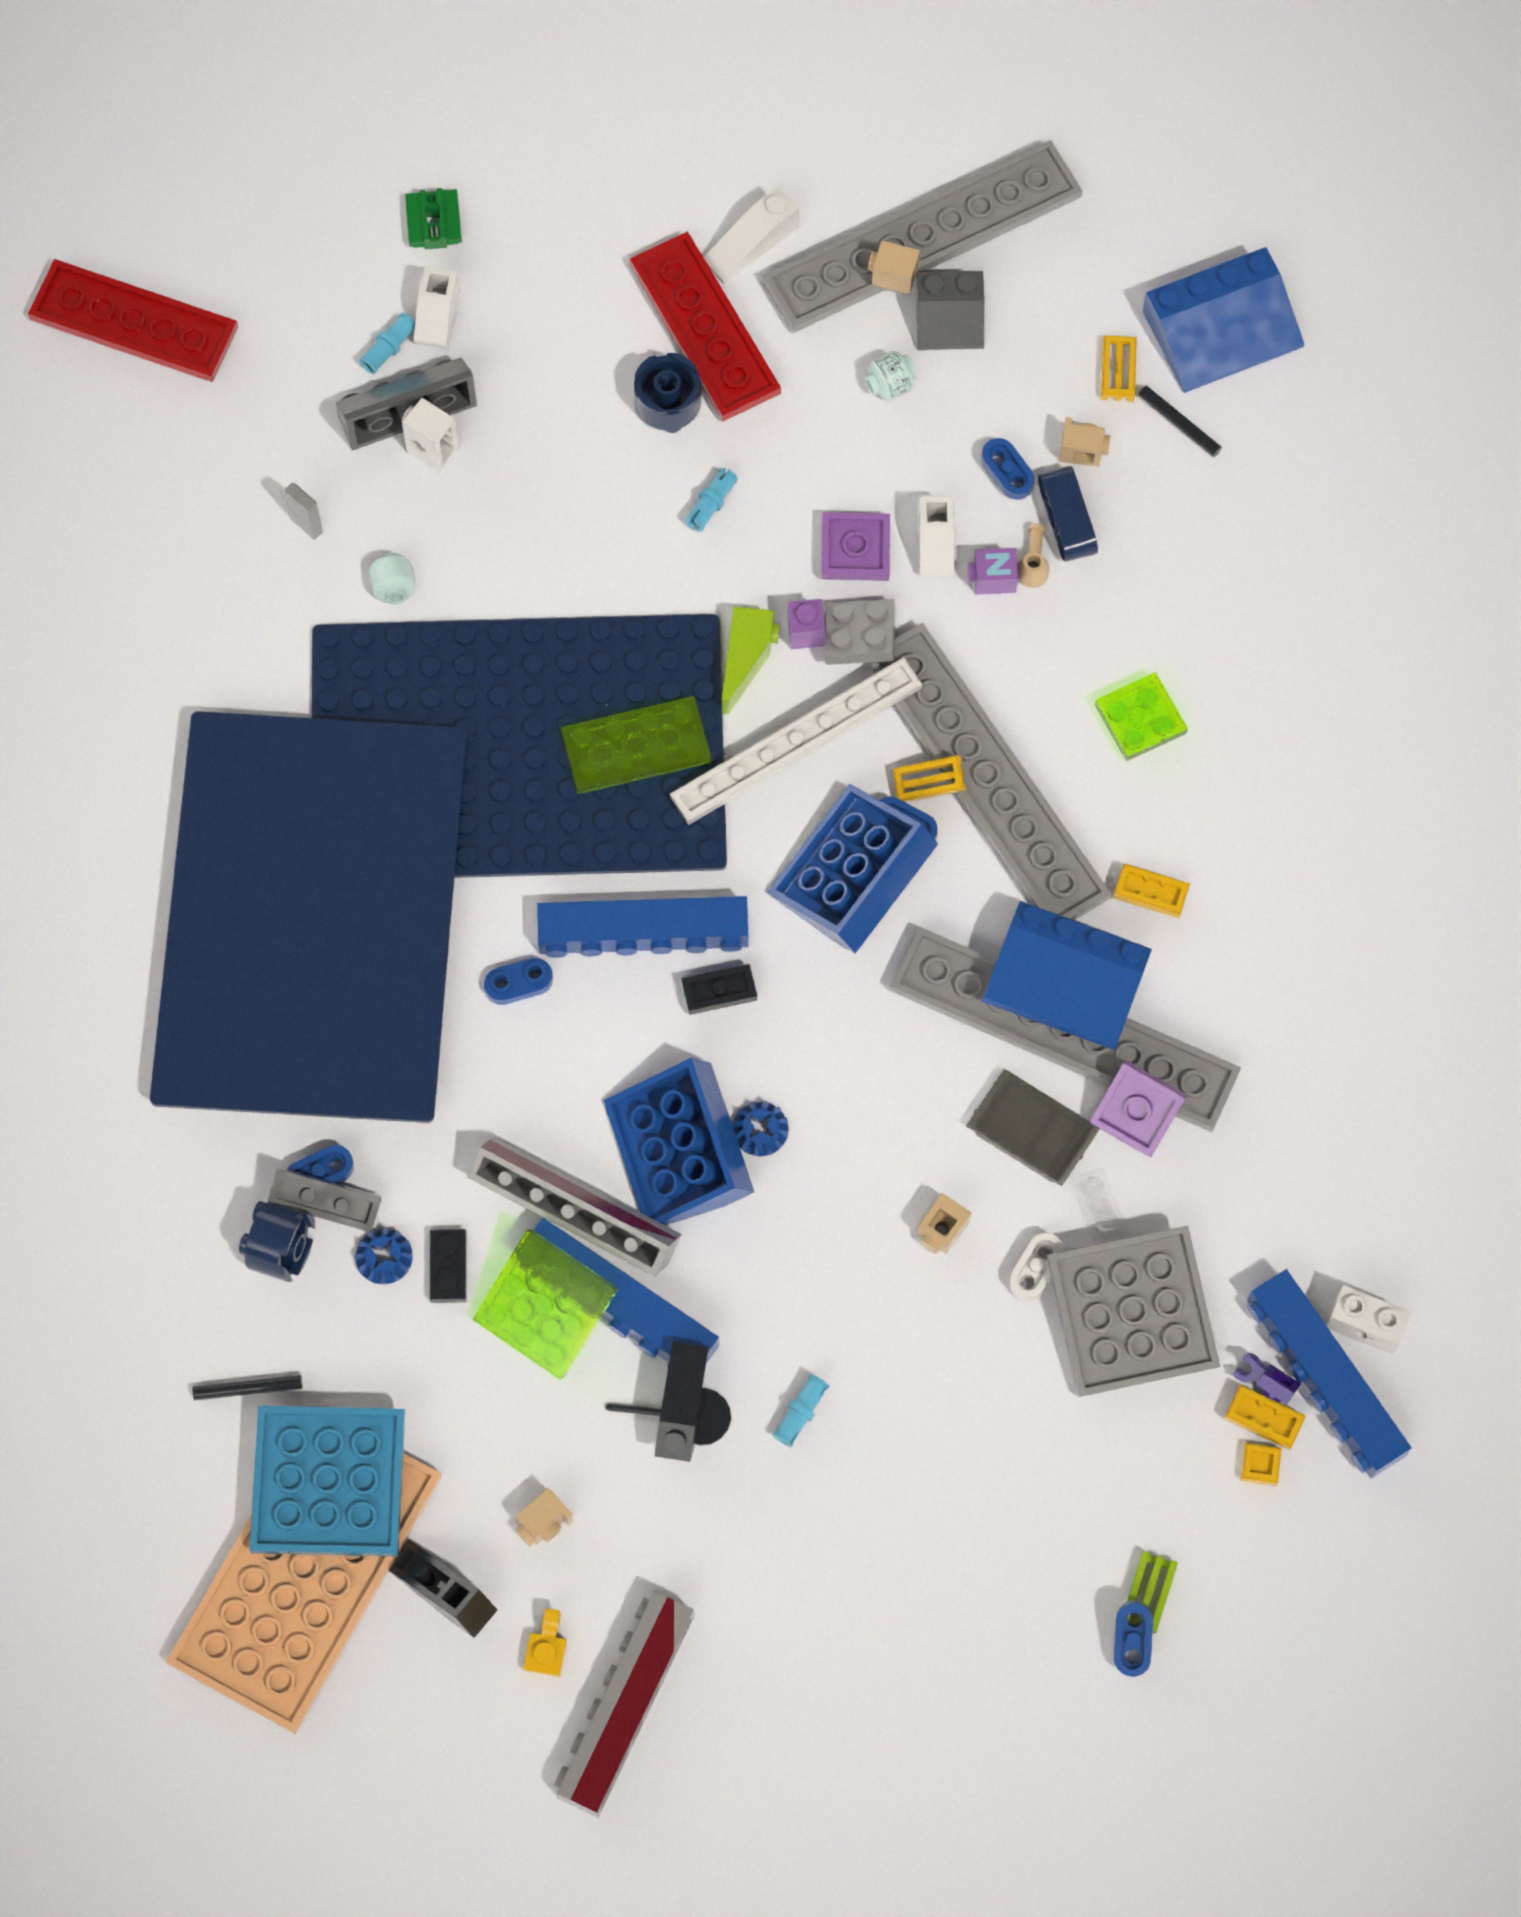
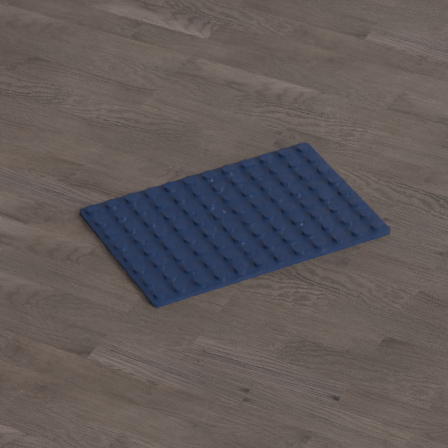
M717 615L328 624L313 627L312 718L461 727L465 729L467 737L455 878L719 871L726 868L725 804L688 825L670 798V793L724 762L720 620Z
M196 711L191 715L150 1089V1102L153 1106L430 1123L434 1120L467 737L465 729L461 727Z

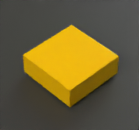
M1245 1443L1240 1481L1277 1486L1282 1448Z

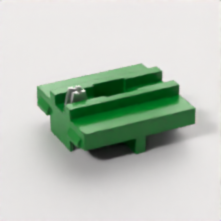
M436 188V191L426 192L424 189L418 193L405 194L409 247H425V250L447 248V245L462 242L457 189L442 190V188ZM440 216L439 223L428 224L427 217Z

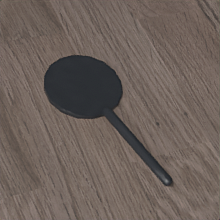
M703 1388L695 1440V1444L699 1446L711 1445L720 1440L727 1433L731 1423V1411L725 1398L718 1392ZM607 1404L605 1406L607 1411L660 1416L661 1409L617 1404Z

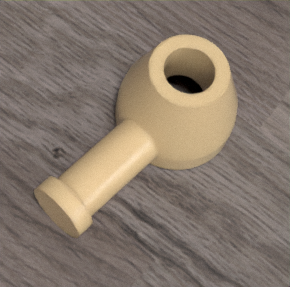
M1030 524L1028 526V554L1022 556L1018 561L1017 571L1018 581L1022 585L1036 588L1042 586L1047 581L1050 568L1048 561L1041 555L1045 526ZM1034 561L1037 562L1039 566L1036 568H1032L1028 565V563Z

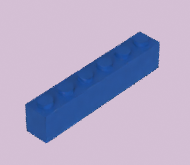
M747 896L537 903L539 954H546V956L551 958H561L566 956L567 953H581V955L587 957L599 956L602 952H616L618 955L623 956L636 954L637 951L668 954L672 950L686 949L689 953H702L712 948H721L724 952L740 951L742 947H748Z
M543 1217L517 1251L519 1261L521 1262L520 1267L527 1274L534 1278H538L541 1275L551 1282L549 1287L563 1298H567L570 1295L580 1302L578 1306L586 1314L593 1318H596L598 1315L610 1322L608 1327L622 1338H626L629 1335L639 1342L637 1347L646 1355L652 1358L658 1355L668 1362L667 1367L669 1366L673 1340L708 1345L707 1363L720 1346L719 1336Z
M1285 1269L1252 1290L1247 1299L1249 1303L1247 1309L1250 1315L1258 1324L1262 1322L1269 1331L1268 1339L1278 1353L1283 1352L1290 1362L1288 1367L1293 1377L1299 1383L1304 1382L1310 1390L1309 1398L1314 1407L1320 1413L1323 1411L1332 1422L1330 1428L1337 1440L1341 1443L1346 1442L1353 1452L1351 1459L1361 1473L1367 1472L1372 1479L1406 1457L1412 1447L1289 1271Z

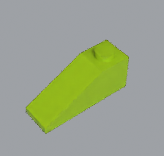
M733 606L722 694V714H729L764 665L770 656L771 643L778 644L780 623H774V610Z

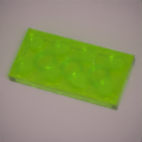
M695 696L561 727L577 794L711 763V755Z

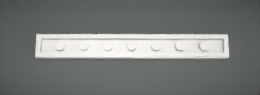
M903 657L670 793V798L687 824L690 825L922 689V683Z

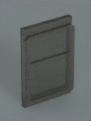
M1005 1068L998 1079L993 1082V1086L979 1107L974 1110L973 1116L966 1125L967 1128L974 1131L984 1141L1048 1181L1055 1182L1060 1186L1064 1185L1078 1162L1083 1159L1085 1151L1100 1130V1128L1090 1123L1087 1119Z

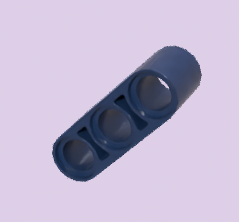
M1070 465L1038 473L1039 490L1063 561L1067 562L1097 554L1098 544L1073 467Z

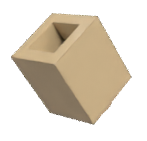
M881 240L878 252L872 251L868 264V271L873 272L872 285L910 294L919 267L920 250Z

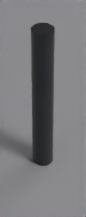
M1146 385L1141 389L1138 394L1139 397L1210 455L1215 457L1222 449L1221 445Z
M300 1374L193 1386L192 1392L193 1399L196 1401L303 1389L302 1375Z

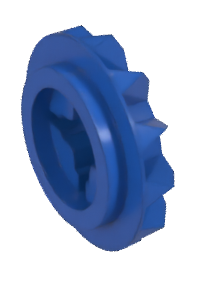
M766 1100L756 1103L751 1101L747 1106L738 1110L732 1122L740 1149L753 1156L762 1157L777 1152L784 1145L788 1137L789 1127L787 1118L779 1106L776 1107L769 1104ZM768 1119L767 1131L769 1135L759 1132L751 1138L754 1131V1125L751 1123V1120L762 1123Z
M385 1227L380 1230L369 1231L359 1241L355 1253L356 1265L362 1276L372 1283L382 1285L391 1284L403 1278L409 1271L413 1259L409 1241L399 1231L390 1230ZM390 1245L389 1253L394 1261L383 1260L377 1266L378 1257L372 1248L383 1251Z

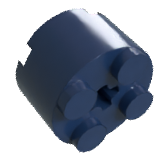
M667 353L664 356H650L640 364L635 373L634 380L635 409L640 418L649 426L665 430L668 433L678 432L695 419L701 407V380L695 364L690 359L677 353Z
M259 1201L253 1211L252 1219L254 1222L249 1234L245 1233L241 1238L239 1253L245 1255L247 1269L291 1282L293 1280L290 1275L298 1276L308 1259L313 1239L308 1238L307 1234L308 1227L315 1229L314 1216L311 1213L279 1203Z

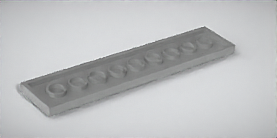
M1049 140L763 274L762 281L792 332L795 333L887 289L872 285L873 272L868 271L872 251L878 252L881 240L920 250L917 272H924L1081 198L1083 190L1053 142Z
M923 623L895 638L894 661L866 663L873 674L903 657L921 681L922 689L899 701L895 706L933 760L956 755L962 757L963 764L961 766L965 775L963 780L967 791L957 792L956 794L1033 906L1075 920L1111 898L1109 889ZM953 766L939 768L942 773L954 771ZM953 779V780H948V783H949V784L955 783V779Z
M922 927L918 928L890 986L891 992L1107 1087H1110L1123 1062L1127 1060L1187 1095L1175 1117L1213 1132L1241 1067L1130 1018L1126 1019L1116 1049L1112 1050L984 1003L982 999L997 960Z

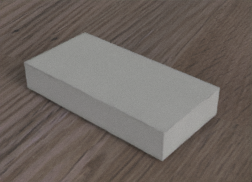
M292 482L284 489L290 518L315 540L323 533L317 502L296 483Z

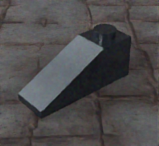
M675 1340L672 1342L659 1419L655 1457L691 1461L697 1434L709 1350L708 1345Z
M409 1539L402 1546L399 1556L395 1558L389 1569V1572L473 1638L478 1635L498 1610L480 1589Z

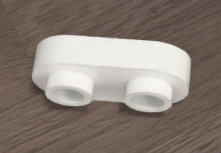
M1040 1233L1033 1237L1013 1269L1009 1280L1010 1290L1018 1299L1024 1301L1035 1300L1045 1290L1051 1280V1274L1047 1259L1041 1258L1038 1252L1041 1249H1047L1051 1254L1064 1252L1063 1244L1057 1236L1051 1233ZM1028 1278L1033 1281L1034 1286L1026 1289L1021 1285V1280Z

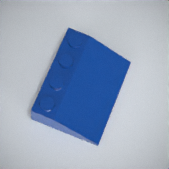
M1267 247L1146 292L1142 312L1183 393L1303 348L1305 345L1281 274Z
M849 784L767 893L828 938L856 954L938 846V843L918 821Z
M1020 901L982 1002L1115 1050L1152 949Z
M691 1057L603 1100L639 1210L642 1214L666 1226L725 1207L755 1192L710 1062Z

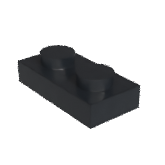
M750 964L681 978L689 1015L757 1001V992Z
M466 1229L430 1230L431 1303L467 1302Z

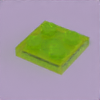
M1156 672L1096 699L1094 703L1126 762L1187 734L1188 727Z

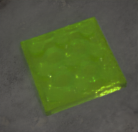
M528 1229L525 1231L472 1320L561 1380L568 1373L619 1288L534 1230Z

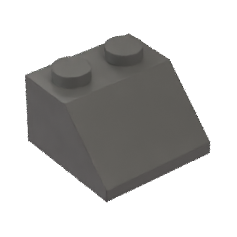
M983 271L917 272L915 298L918 350L984 349L985 300Z

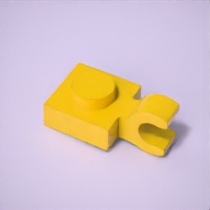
M546 1608L541 1635L530 1633L524 1671L561 1677L567 1639L557 1638L561 1619L560 1610Z

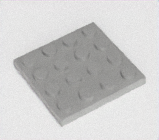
M1188 1226L1047 1255L1078 1397L1220 1367Z

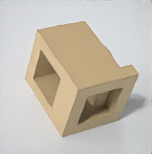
M1066 417L1060 462L1100 467L1101 456L1108 455L1111 435L1104 434L1105 428L1097 427L1092 423L1072 424V418Z
M941 1193L918 1226L917 1235L921 1237L919 1243L934 1254H937L939 1250L947 1254L964 1228L970 1223L972 1212ZM943 1225L948 1229V1233L942 1235L935 1228Z
M547 1488L515 1516L519 1526L515 1531L529 1547L534 1543L537 1545L542 1540L547 1543L562 1530L560 1524L563 1521L568 1526L574 1522L573 1514Z

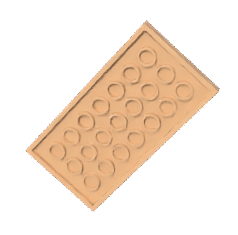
M405 1453L403 1455L399 1552L442 1478L440 1472ZM250 1516L166 1663L296 1735L396 1557L251 1554L249 1551Z

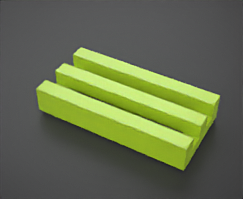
M1143 1551L1127 1602L1136 1600L1146 1565L1149 1563L1154 1566L1143 1599V1603L1149 1607L1161 1568L1167 1569L1153 1616V1633L1156 1634L1178 1562L1168 1561L1164 1557L1158 1555L1156 1557L1150 1555L1149 1552ZM1131 1614L1128 1616V1621L1131 1624L1136 1625L1142 1621L1140 1615H1138L1137 1619L1130 1617Z

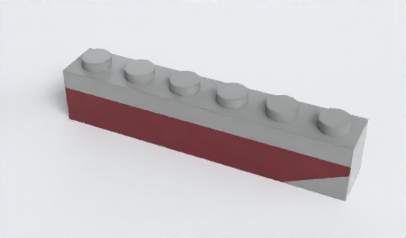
M496 1136L480 1147L467 1177L655 1277L669 1264L682 1235Z
M656 1591L653 1592L650 1600L645 1597L643 1598L635 1615V1618L640 1621L634 1633L627 1631L619 1648V1651L624 1654L618 1666L613 1664L610 1666L603 1681V1685L607 1686L602 1700L595 1698L589 1709L587 1719L591 1720V1723L585 1734L582 1732L578 1733L570 1750L575 1756L569 1768L563 1766L556 1778L554 1787L559 1788L557 1791L559 1800L599 1818L695 1616L693 1608Z

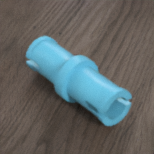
M401 313L386 332H380L376 336V343L359 359L361 366L367 372L375 374L391 355L395 356L400 351V345L415 330V321L409 315Z
M720 468L708 488L702 489L699 493L698 502L685 518V523L692 530H695L698 525L696 531L702 532L715 511H720L724 506V498L738 481L737 476L728 469L724 475L726 468Z
M810 1374L795 1401L790 1400L787 1407L789 1410L772 1436L782 1444L792 1448L794 1441L806 1422L812 1421L815 1416L813 1411L830 1385L821 1378Z

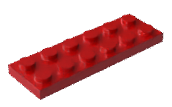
M688 231L630 258L632 270L681 353L695 364L700 376L701 386L722 422L781 394L780 384Z
M57 259L53 260L28 312L31 321L210 382L214 381L238 329L237 320Z

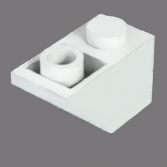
M425 266L418 294L414 343L447 349L460 294L458 271Z
M919 496L920 575H953V496Z

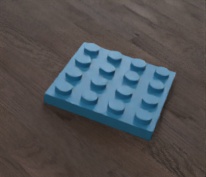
M258 1406L250 1553L398 1557L405 1409Z

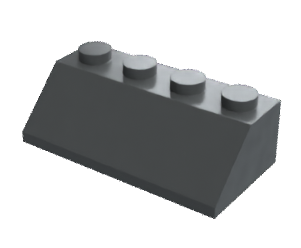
M461 357L455 360L447 359L439 362L435 367L424 371H412L405 375L404 378L393 382L379 383L371 390L359 394L351 393L344 396L340 401L335 402L338 418L352 451L403 433L402 417L405 411L411 405L415 406L421 398H424L449 415L477 406L471 369Z

